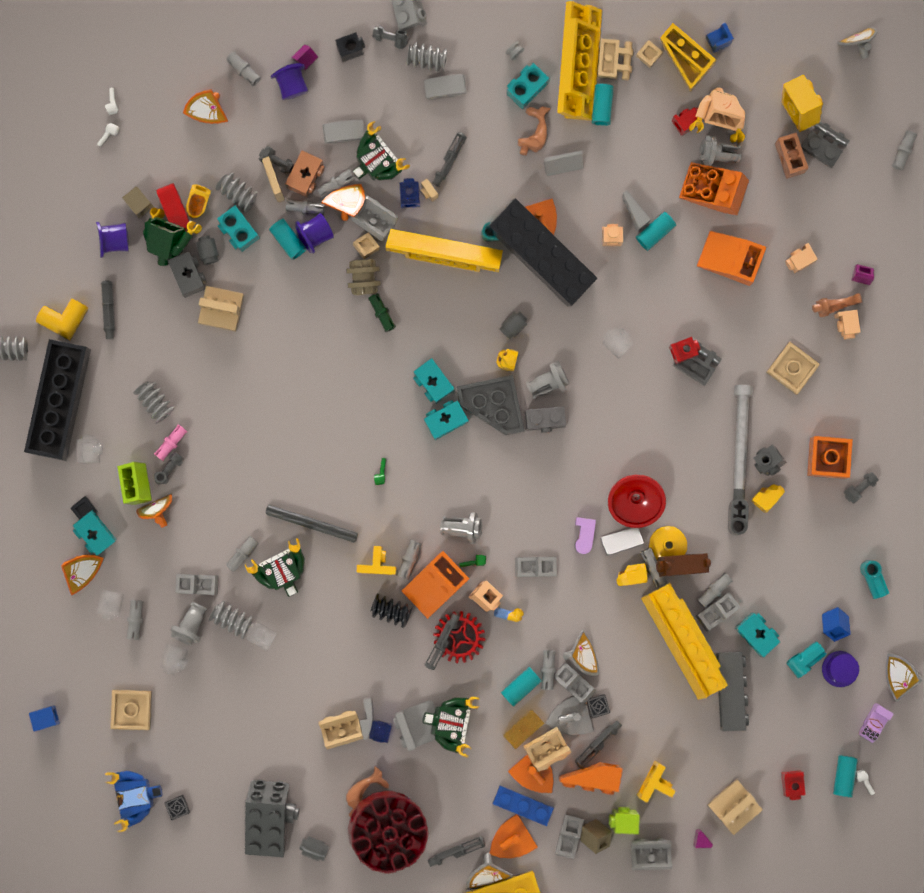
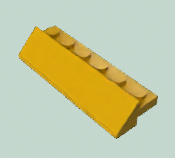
M574 1L566 2L557 113L564 115L566 119L591 121L594 90L597 83L602 10L592 5L583 6Z
M390 229L385 247L386 251L405 254V258L476 272H480V269L499 272L503 250L395 229Z
M669 583L643 596L641 600L697 699L707 698L726 688L728 685L718 669L721 665L683 598H678L671 584Z

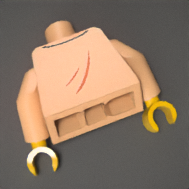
M715 88L700 102L695 116L697 119L689 126V129L692 131L696 125L698 127L697 133H699L704 128L702 122L704 120L705 123L736 131V133L730 136V142L734 143L737 141V144L745 140V135L741 132L744 129L745 111L740 106L736 96L724 93L722 88Z

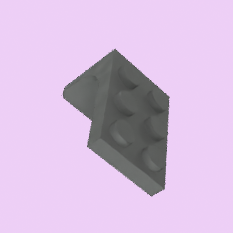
M264 780L251 781L245 801V855L284 857L285 814L289 783Z

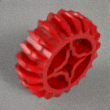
M460 611L459 621H463L461 627L457 631L451 630V633L458 634L464 627V635L462 636H465V639L469 641L460 640L455 647L456 638H454V635L449 634L453 639L452 648L449 650L446 647L442 654V657H445L446 654L450 655L448 661H451L453 656L456 657L455 663H459V657H462L463 663H466L465 656H469L473 660L474 658L471 653L474 652L476 655H479L480 653L476 648L483 649L484 647L478 643L479 641H485L484 637H479V634L485 633V630L478 631L482 623L475 625L474 622L477 620V617H474L471 621L469 619L471 613H468L465 618L463 617V611ZM446 614L445 617L448 621L450 620V617L448 614ZM442 619L439 622L443 626H435L437 630H440V633H433L435 637L440 636L446 625V622ZM468 623L475 631V640L468 638L465 634ZM462 643L472 646L470 650L464 653H456L459 645Z

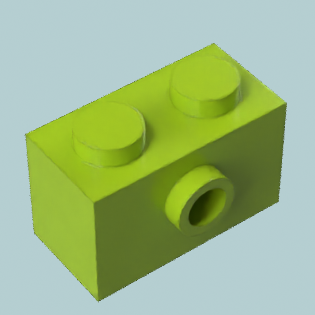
M131 462L117 466L123 504L137 505L152 501L146 463Z
M629 807L613 809L612 814H609V826L614 833L639 834V813L636 810H630Z

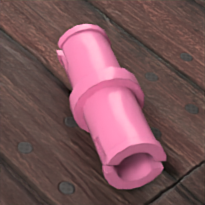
M178 424L168 438L165 437L163 439V444L154 455L164 461L173 448L176 449L178 447V442L187 431Z

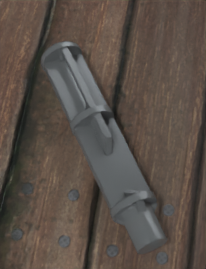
M461 132L456 134L443 158L445 164L441 172L435 173V179L432 182L434 185L439 187L442 180L446 178L467 139L465 134ZM458 136L459 138H458V140H457V142H456L454 148H453L452 150H450L452 144L454 143L456 137ZM463 139L464 141L457 153H455L457 147Z
M106 280L101 282L103 330L106 332V339L110 340L114 339L113 331H115L112 282Z
M453 613L451 619L446 622L425 663L428 669L435 670L449 643L447 638L451 630L456 629L458 626L457 622L460 619L458 615ZM436 648V651H435V653H434V655H433V657H432L430 663H427L428 660H429V658L431 657V655H432L434 649ZM440 651H442V653H441V655H440V657H439V659H438L436 665L433 666V664H434V662L436 661V659H437V657H438Z
M618 720L613 725H609L575 760L577 766L584 768L604 747L603 742L611 734L617 735L618 730L623 725ZM589 748H591V750L579 761L578 759H579ZM593 752H595L596 754L585 765H583L582 763Z
M479 836L438 853L433 858L427 860L430 867L442 865L443 859L451 856L458 858L484 848L485 840ZM479 839L478 842L464 847V844ZM481 844L482 847L466 853V850Z

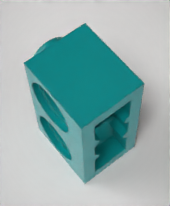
M534 63L530 67L528 65L525 66L520 72L521 76L517 80L514 78L507 85V95L522 110L549 84L550 78ZM535 75L538 77V80L531 82L528 77ZM522 88L525 94L517 95L515 90Z
M236 205L217 218L220 223L218 228L224 235L228 233L231 237L229 242L235 250L239 248L243 252L260 239ZM229 219H236L234 226H227ZM242 233L248 235L245 241H239L238 236Z

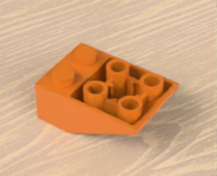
M691 162L679 198L722 213L738 215L749 179L742 172Z
M709 231L697 267L751 286L755 280L766 247L749 240Z
M442 551L402 592L428 619L469 580V577Z
M599 762L559 775L558 779L564 787L575 788V785H579L583 790L594 791L596 788L601 789L602 793L614 795V792H619L623 769L620 765Z

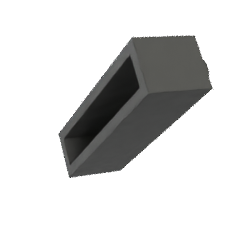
M742 652L716 653V658L721 665L718 669L728 685L726 688L718 691L720 730L746 731V726H749V716L745 714V706H748L747 694L744 695V687H747V677L743 675V667H746V658L742 656Z

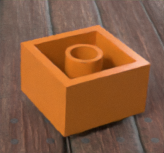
M811 437L807 476L838 479L850 478L853 439Z

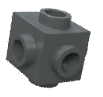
M773 445L760 449L756 453L757 456L753 458L756 461L754 466L760 474L764 473L767 476L777 474L781 470L780 467L787 463Z

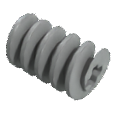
M415 42L413 47L409 45L406 65L409 66L413 61V66L417 67L420 62L422 69L428 64L429 70H432L435 66L436 72H439L441 67L444 71L447 49L440 53V49L437 47L435 52H433L431 45L425 50V44H422L419 49L417 42Z
M233 172L229 175H224L218 181L215 189L220 190L222 195L226 194V198L228 200L232 199L233 204H238L240 209L244 208L245 213L248 212L254 205L258 192L256 191L251 194V186L244 189L246 182L239 185L240 178L238 177L233 180Z
M0 336V358L6 361L8 357L11 361H14L16 358L18 361H22L23 358L25 361L27 360L28 344L26 337H23L22 342H19L18 337H15L14 342H12L11 337L8 336L6 342H4L3 337Z
M145 382L133 393L135 395L139 394L137 399L143 401V407H148L146 411L152 413L151 418L157 419V424L167 418L174 407L167 408L170 401H162L165 394L158 395L161 389L153 388L156 382Z
M225 601L217 604L208 621L215 618L214 624L216 625L222 621L221 628L224 629L228 626V632H232L235 629V636L242 633L241 639H243L252 624V616L244 619L245 612L241 615H238L239 609H235L232 612V605L224 608Z

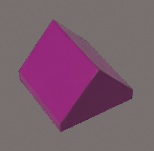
M306 44L292 56L296 63L304 64L305 71L318 58L312 48Z
M855 264L851 281L870 285L874 280V269Z
M700 829L696 830L693 846L695 848H712L713 844Z

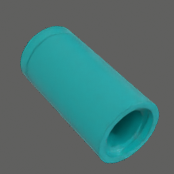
M609 84L595 85L592 124L599 126L611 124L614 86Z
M663 212L640 232L636 239L645 250L649 251L677 225L668 213Z
M284 218L278 220L269 228L271 234L291 260L298 258L307 250Z
M528 667L501 694L514 707L542 680Z
M838 755L834 795L853 797L858 758Z

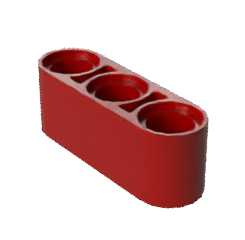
M174 183L157 189L156 193L168 222L184 227L187 232V224L190 220Z

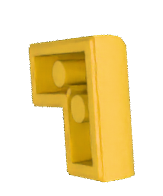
M71 298L62 315L47 306H43L36 317V323L70 341L89 308Z

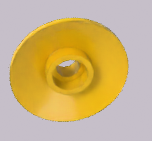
M664 526L652 534L649 540V548H652L654 556L658 561V557L685 555L687 540L679 529L672 526ZM666 542L672 543L671 549L666 548Z

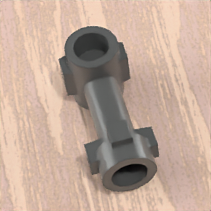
M375 26L373 29L372 37L376 38L377 41H381L382 38L395 41L394 46L399 49L405 48L408 44V36L405 30H397L396 34L384 31L382 26Z
M269 146L261 150L260 157L258 158L260 162H262L263 158L269 156L272 163L281 167V172L284 174L291 173L295 165L292 163V160L287 159L284 161L275 156L276 151Z
M176 452L169 455L170 461L162 472L154 474L155 482L158 485L167 484L169 482L168 475L176 465L181 466L183 463L182 460L184 458Z
M873 472L865 474L863 476L865 480L854 488L851 485L843 492L849 502L856 503L862 497L860 494L870 485L874 487L877 484L876 482L879 479Z

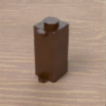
M708 553L657 558L656 570L659 573V577L710 573L711 561L708 559Z

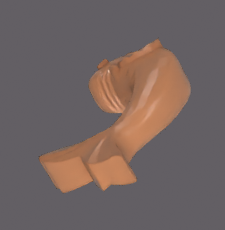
M542 106L538 110L533 107L526 109L525 112L529 116L537 118L539 124L534 135L528 139H518L521 155L526 156L528 150L538 152L544 147L547 138V126L544 117L550 112L551 108Z
M857 293L845 299L833 300L822 298L816 301L815 305H812V310L814 313L818 312L819 317H825L847 306L862 303L861 295Z
M374 766L372 776L359 781L347 792L346 802L353 808L348 814L350 817L351 813L362 801V795L371 783L375 782L384 788H389L387 781L382 778V771Z

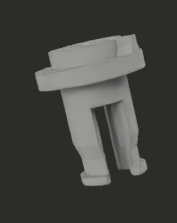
M706 135L700 145V160H703L705 166H711L714 161H733L734 163H739L742 155L736 153L738 149H741V145L717 142L715 136Z
M559 361L550 364L551 371L536 377L530 382H526L533 399L557 388H560L562 392L567 391L566 385L569 382Z
M471 513L469 518H446L443 516L440 533L441 535L449 534L451 536L468 537L469 543L475 544L476 539H480L482 535V519L478 518L477 513Z
M192 602L179 627L172 626L171 637L191 646L193 642L199 643L201 638L196 634L207 608Z

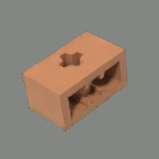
M797 132L778 138L775 146L786 179L804 174L808 170V165Z
M302 150L285 183L286 187L308 197L309 193L312 194L317 184L315 181L317 177H321L325 169L323 160ZM309 171L310 177L306 176L304 178L303 173L306 174Z

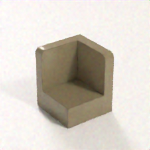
M137 186L122 197L139 219L154 207Z
M595 819L582 826L580 841L595 854L610 847L612 831L599 820Z

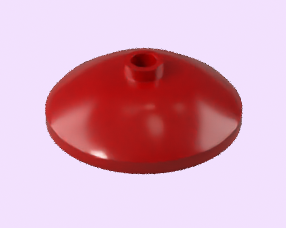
M630 475L620 479L613 485L608 495V508L612 517L620 524L631 528H642L653 524L661 517L666 506V496L662 486L653 478L645 475Z

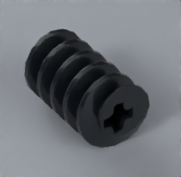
M377 593L370 612L372 611L373 618L379 614V620H383L387 616V623L394 619V625L396 626L401 621V628H404L408 623L412 608L408 610V604L401 608V601L394 605V599L392 598L387 603L386 596L379 600V594Z

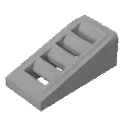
M625 191L622 195L623 201L636 230L639 232L649 224L651 218L631 194Z

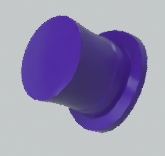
M289 64L270 76L271 79L276 78L282 100L293 99L309 92L302 74V70L305 69L304 64Z
M321 213L302 224L299 221L295 222L298 238L307 248V251L312 254L315 253V247L334 238L327 220Z
M96 222L99 235L100 258H104V253L114 251L129 252V237L126 223L101 226L100 222Z
M835 651L830 653L823 661L822 674L824 679L832 686L846 687L856 680L859 674V664L850 653Z

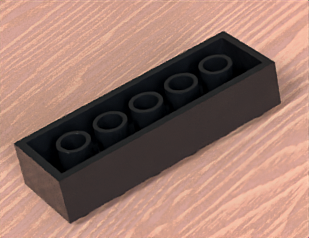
M516 198L512 199L486 227L567 307L573 306L598 279Z
M49 339L24 449L25 453L67 461L91 349L88 347Z

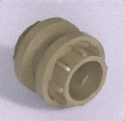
M374 259L352 260L349 262L346 274L352 273L353 282L347 283V286L351 288L352 294L366 295L378 292V286L381 285V281H375V272L380 271V267L376 266Z

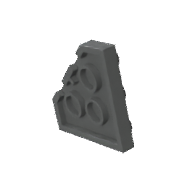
M513 375L457 386L461 407L504 435L524 432Z

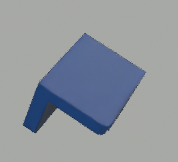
M723 23L719 29L706 35L713 53L730 46L734 39L726 23Z
M839 607L822 614L823 633L834 642L851 635L849 616Z
M55 705L29 713L34 732L60 724Z

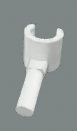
M109 88L111 103L106 104L105 107L108 114L112 115L118 112V107L115 103L114 88Z
M112 123L108 124L103 137L97 145L101 147L110 134L116 136L120 128Z
M864 770L856 771L855 777L857 782L864 781L870 795L875 794L869 783L868 774Z

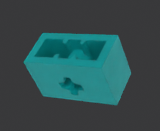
M432 358L413 371L415 375L413 377L414 381L419 387L423 386L426 392L424 394L430 402L434 401L437 404L455 391V388ZM430 378L432 380L437 379L435 387L433 385H428Z
M448 401L442 405L443 409L439 411L434 409L426 413L427 417L424 418V421L434 440L469 423L458 401ZM444 414L446 417L450 415L449 423L447 424L445 421H440Z
M93 510L73 524L75 528L73 529L74 534L79 539L83 538L87 543L85 545L87 550L91 554L95 553L96 556L117 540ZM90 529L91 531L96 530L98 532L96 534L97 538H95L94 536H89Z
M751 613L735 629L757 654L764 658L780 643L778 639L779 634L773 628L769 629L764 624L766 620L759 613L757 615ZM755 630H762L761 635L763 637H755L757 635Z

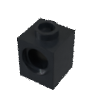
M356 32L335 40L342 62L364 55L363 48H366L362 37L358 38ZM350 43L356 45L353 50H348L346 47Z

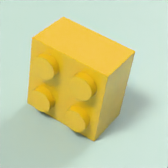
M803 74L783 84L781 103L798 131L801 132L820 123L823 101L820 95H816L812 82L807 80Z

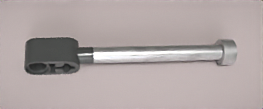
M734 385V396H737L733 501L730 502L728 509V530L732 535H742L748 529L749 505L745 500L749 397L753 396V386ZM738 502L740 506H743V509L739 510V516L743 515V518H733V516L738 515V509L734 508V505H737ZM736 521L742 524L740 532L735 531L733 528V524Z

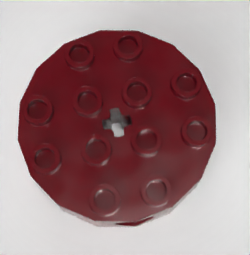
M389 790L373 793L360 801L351 813L347 828L349 843L360 862L373 871L386 874L395 873L416 863L425 851L429 836L426 818L419 806L406 795ZM389 829L391 830V833H388V832H387V833L385 834V831H386V830H389Z

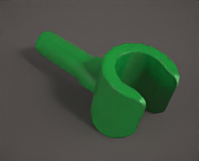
M386 458L381 460L380 474H374L375 485L385 483Z
M476 555L475 561L459 563L460 568L474 565L484 566L486 564V556Z

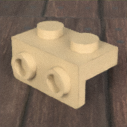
M345 711L339 716H329L318 722L327 750L363 739L356 711Z
M557 727L523 746L532 765L538 772L548 769L553 763L563 760L567 755L571 754L570 748L566 745Z

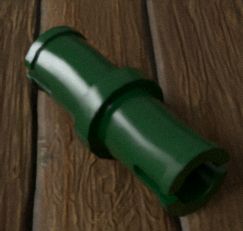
M379 293L370 296L368 300L375 311V317L379 318L384 331L388 332L395 329L396 325H394L389 315L390 311L383 304Z

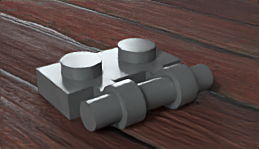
M820 122L814 126L820 130L818 135L811 131L801 147L802 150L832 168L843 152L837 146L840 143L846 147L850 140L845 138L843 133H837L831 129L829 124ZM825 134L834 139L832 144L823 138Z
M698 342L700 345L698 353L706 357L705 361L694 357L679 364L674 362L672 366L705 386L716 370L710 366V363L714 362L719 365L722 358L718 357L716 352L707 350L701 346L702 343Z

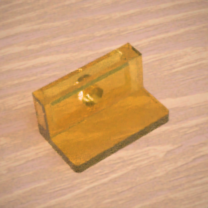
M530 709L502 735L516 749L537 731L544 722Z

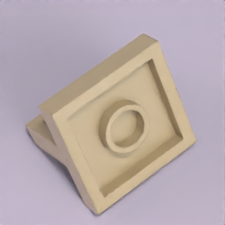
M206 286L204 298H200L199 301L201 311L198 323L236 331L244 294Z
M737 779L707 804L733 835L763 810L755 801V798L747 792Z

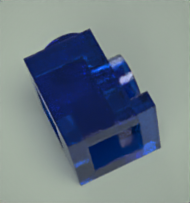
M414 178L403 179V182H400L401 208L420 207L419 181L415 182ZM412 189L413 193L407 194L406 190Z
M374 719L369 739L388 743L392 724Z

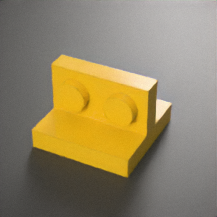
M374 546L373 565H357L356 573L397 575V567L382 566V563H386V551H383L382 546Z
M654 761L637 793V796L645 802L649 801L654 789L671 798L676 792L672 788L673 784L661 777L666 768L661 763Z

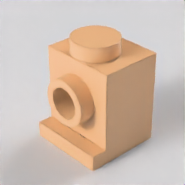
M607 224V227H602V246L622 245L623 227H618V224Z
M809 243L802 247V250L799 248L790 253L792 257L786 260L785 263L790 271L793 270L794 273H797L815 263L818 259Z
M857 310L838 312L834 315L835 319L839 318L837 329L838 332H841V337H844V340L853 339L855 335L860 333Z
M485 580L478 584L469 595V598L473 599L487 612L490 610L494 611L501 602L499 600L503 595Z

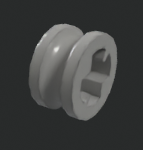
M518 41L512 44L506 51V54L511 56V60L517 58L524 50V47L519 46L520 43Z

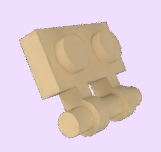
M600 40L598 78L616 79L617 72H622V80H629L630 73H632L631 57L634 52L632 42L626 41L624 48H620V40ZM618 55L624 56L623 64H618Z

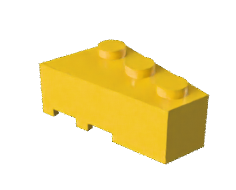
M674 23L660 37L663 47L691 92L714 66L716 59Z

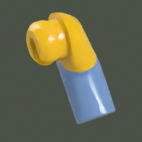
M499 607L494 610L495 617L514 622L521 621L524 615L523 610L519 608L514 609V612Z

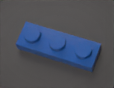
M501 785L492 803L544 826H547L554 807Z

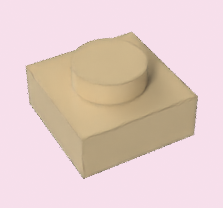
M648 40L638 51L636 57L651 68L663 52Z
M426 179L421 182L422 189L420 191L426 199L430 198L432 202L436 200L438 193L429 180Z
M369 232L353 242V246L363 259L377 252L380 248Z

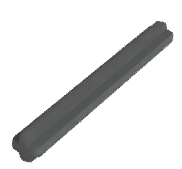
M268 505L266 508V515L353 543L357 540L358 533L272 505Z

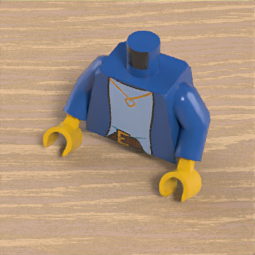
M135 772L105 773V775L112 776L111 781H106L105 783L114 784L121 819H124L114 822V825L118 823L122 825V829L118 830V833L125 831L127 827L140 823L150 813V808L154 806L153 798L163 796L161 785L150 787L149 780L144 779L142 775Z

